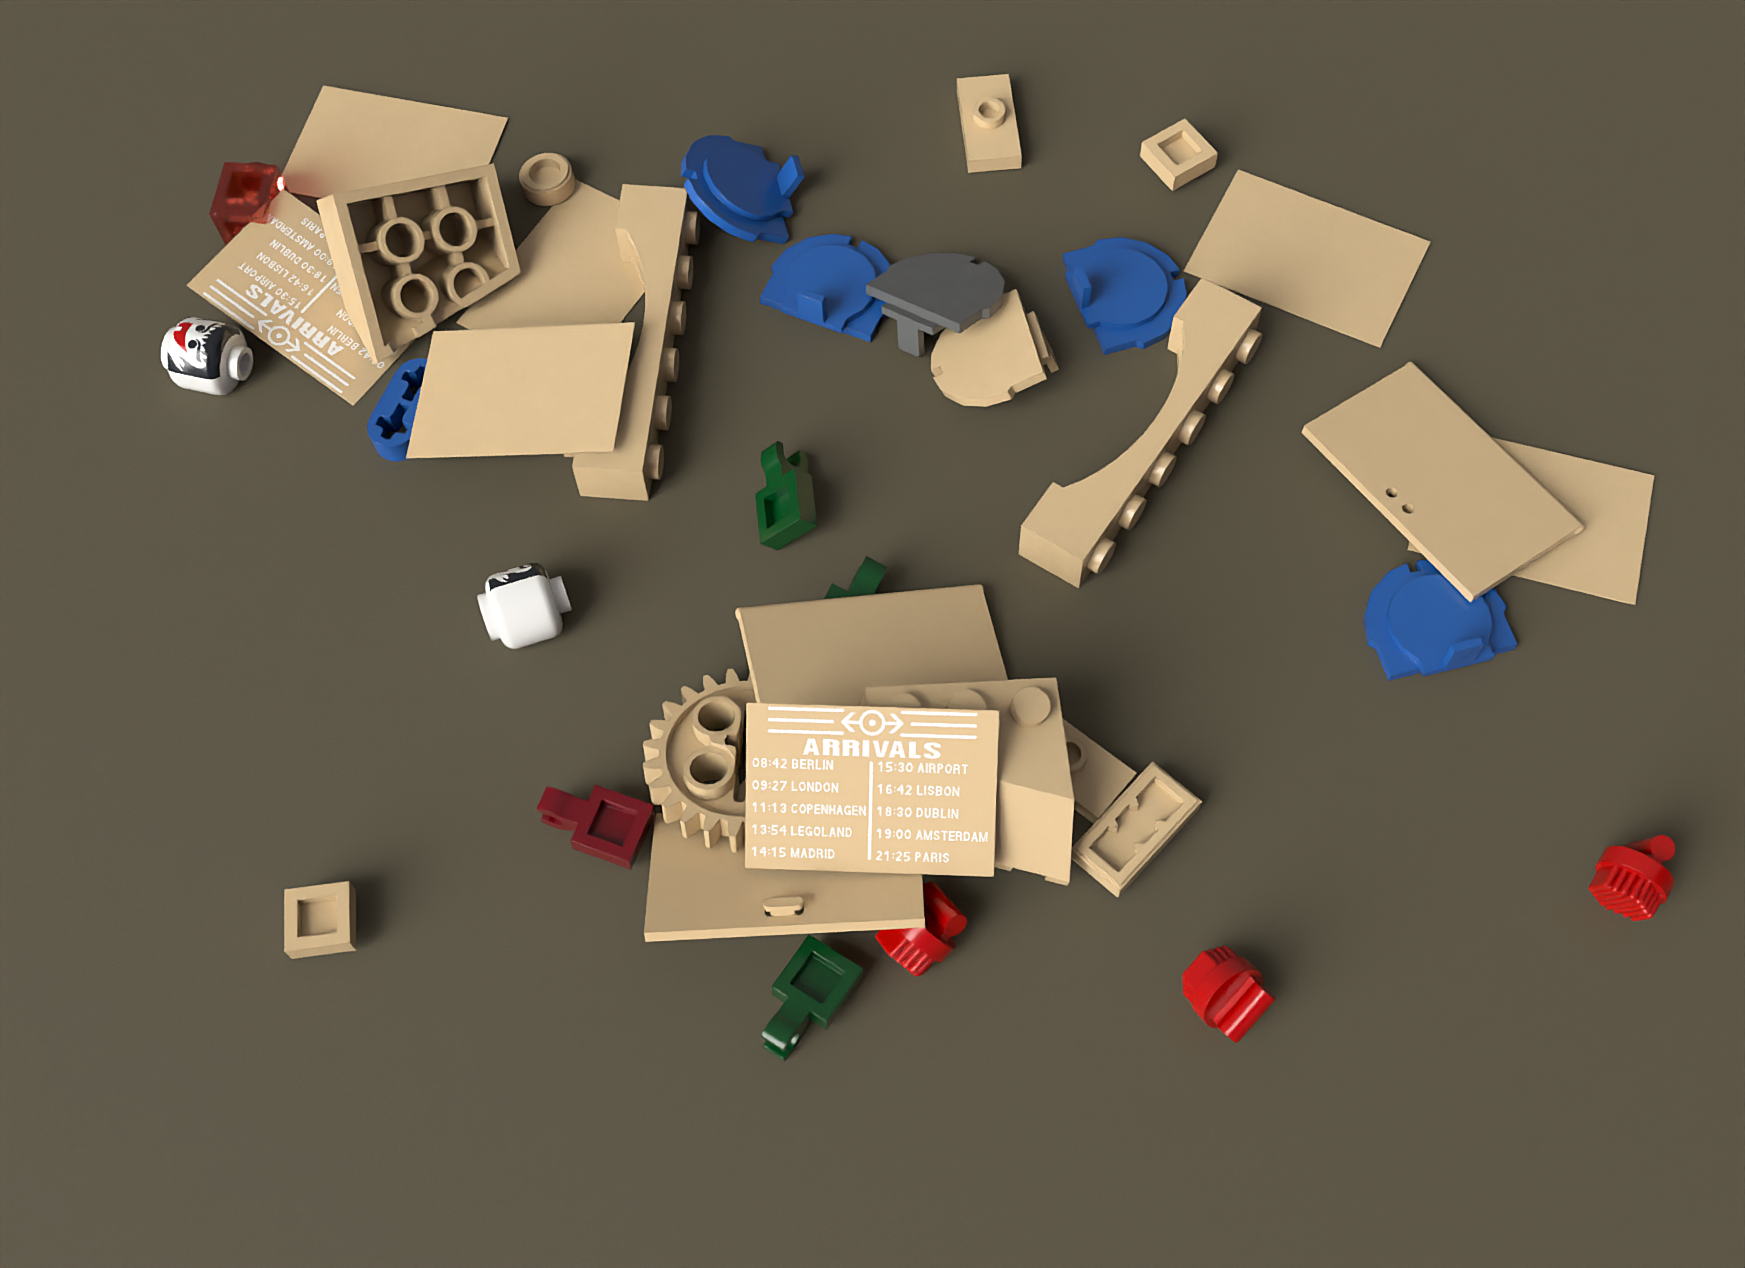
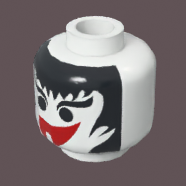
M187 317L166 333L161 347V361L164 368L168 370L171 379L178 386L214 395H227L238 385L240 380H246L250 375L253 366V353L247 347L245 336L237 326L200 317Z
M529 563L491 575L486 581V593L477 595L481 613L491 640L494 641L501 638L502 642L511 649H519L558 636L563 627L561 613L572 610L562 577L549 579L545 568L538 563Z

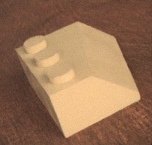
M494 163L336 193L317 200L345 309L374 364L383 361L394 354V351L413 339L421 337L451 315L470 306L521 274Z
M1056 677L865 687L859 706L999 710L994 867L1007 871L1016 868L1043 875L1046 881L1066 886L1069 884L1074 794Z

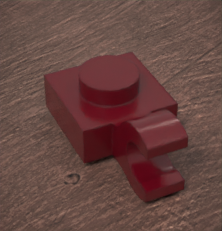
M596 784L588 801L560 789L546 786L536 808L538 812L543 813L541 822L560 830H575L570 840L573 849L630 870L633 868L656 814L654 805Z

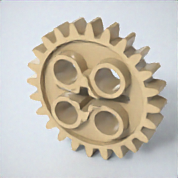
M732 668L727 670L726 683L718 685L709 675L703 676L704 691L699 694L693 689L683 686L681 688L682 706L668 701L662 704L665 720H651L650 730L652 739L643 742L646 760L643 763L646 784H649L651 802L653 805H662L663 818L667 824L680 819L682 836L686 839L700 829H703L705 846L710 849L721 836L729 837L732 853H737L745 838L746 798L742 802H736L740 785L738 768L741 767L744 756L743 732L746 719V703H757L751 674H749L747 681H739L737 674ZM715 729H724L722 731H713ZM708 780L718 781L714 784H703V782Z

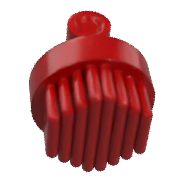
M1657 835L1627 843L1623 847H1606L1595 866L1596 874L1588 887L1589 891L1592 892V895L1599 901L1601 906H1605L1606 910H1613L1615 914L1622 913L1624 918L1631 917V920L1634 922L1653 918L1659 905L1667 901L1676 883L1670 871L1662 865L1663 861L1673 858L1675 854L1674 842L1666 835Z
M933 881L923 884L925 928L879 930L875 935L876 940L888 955L916 977L924 975L936 961L943 963L956 948L950 937L961 933L967 924L966 917L937 883Z
M1226 945L1221 946V948L1216 947L1214 950L1202 951L1182 974L1183 995L1192 1003L1193 1011L1207 1026L1219 1028L1235 1043H1238L1276 1000L1275 996L1263 986L1264 979L1262 974L1246 958L1239 957Z

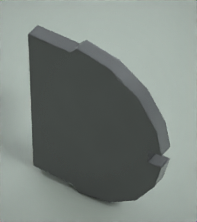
M929 253L907 257L889 265L888 271L866 284V294L887 302L881 306L882 314L897 320L898 349L920 358L925 354L924 332L934 335L940 330L948 328L961 333L979 320L990 318L1003 305L1005 281L998 269L986 261L976 265V257L959 253Z

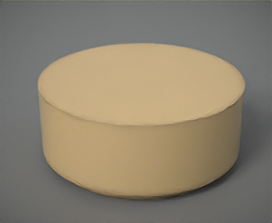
M557 153L538 154L526 161L519 172V180L526 198L539 206L559 204L566 200L575 189L576 180L571 164L564 156Z

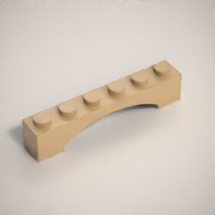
M623 184L615 232L621 262L633 263L645 288L644 322L634 358L627 370L614 452L574 453L572 468L580 496L649 501L652 479L660 480L663 473L664 448L663 445H658L660 430H669L671 422L672 403L671 397L666 396L667 382H676L678 377L679 351L678 348H673L675 335H684L686 303L680 300L682 289L690 290L692 286L693 258L688 256L689 244L697 245L699 242L700 214L697 211H691L689 195L685 188Z
M1203 277L1200 279L1173 317L1167 349L1177 354L1178 371L1174 386L1161 411L1144 434L1128 450L1100 471L1066 487H1061L1052 482L1021 525L1019 555L1077 588H1080L1091 571L1097 574L1103 571L1114 553L1116 543L1113 542V539L1120 529L1124 527L1127 530H1131L1145 508L1147 499L1143 497L1152 484L1159 488L1164 484L1175 465L1177 457L1173 454L1182 442L1188 446L1192 444L1204 424L1206 415L1203 414V411L1210 401L1218 405L1223 400L1233 382L1234 374L1232 370L1239 361L1247 364L1255 354L1263 336L1262 333L1256 331L1262 307Z

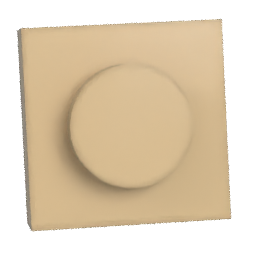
M1185 118L1143 141L1140 157L1172 191L1213 169L1218 152Z
M349 881L284 889V952L291 959L357 950L356 889Z

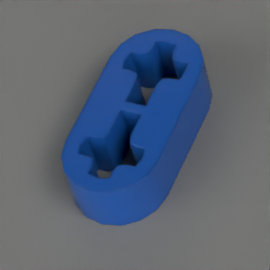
M417 358L409 360L397 369L369 418L367 424L368 435L378 454L388 461L399 462L410 459L406 458L421 391L420 388L414 396L411 388L413 386H422L427 359ZM402 424H404L406 428L405 434L395 433L391 439L387 438V431L397 432Z

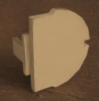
M1017 289L1004 294L1003 305L990 318L979 320L961 333L946 328L940 334L931 354V371L935 376L933 379L945 397L963 406L987 407L1011 400L1015 393L1047 379L1043 365L1047 364L1051 373L1059 370L1053 350L1041 330L1035 312L1032 311L1026 314Z

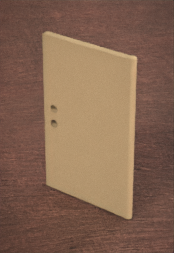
M1413 362L1406 363L1402 368L1307 423L1301 432L1470 603L1571 536L1581 533L1584 529V525Z
M981 584L740 607L735 611L740 625L757 703L859 706L865 687L1008 680L984 596V588Z
M656 813L654 816L644 926L645 942L925 928L922 874L745 868V838L737 853H732L729 837L721 836L710 849L705 846L703 829H700L686 839L682 836L680 819L667 824L664 821L663 813Z

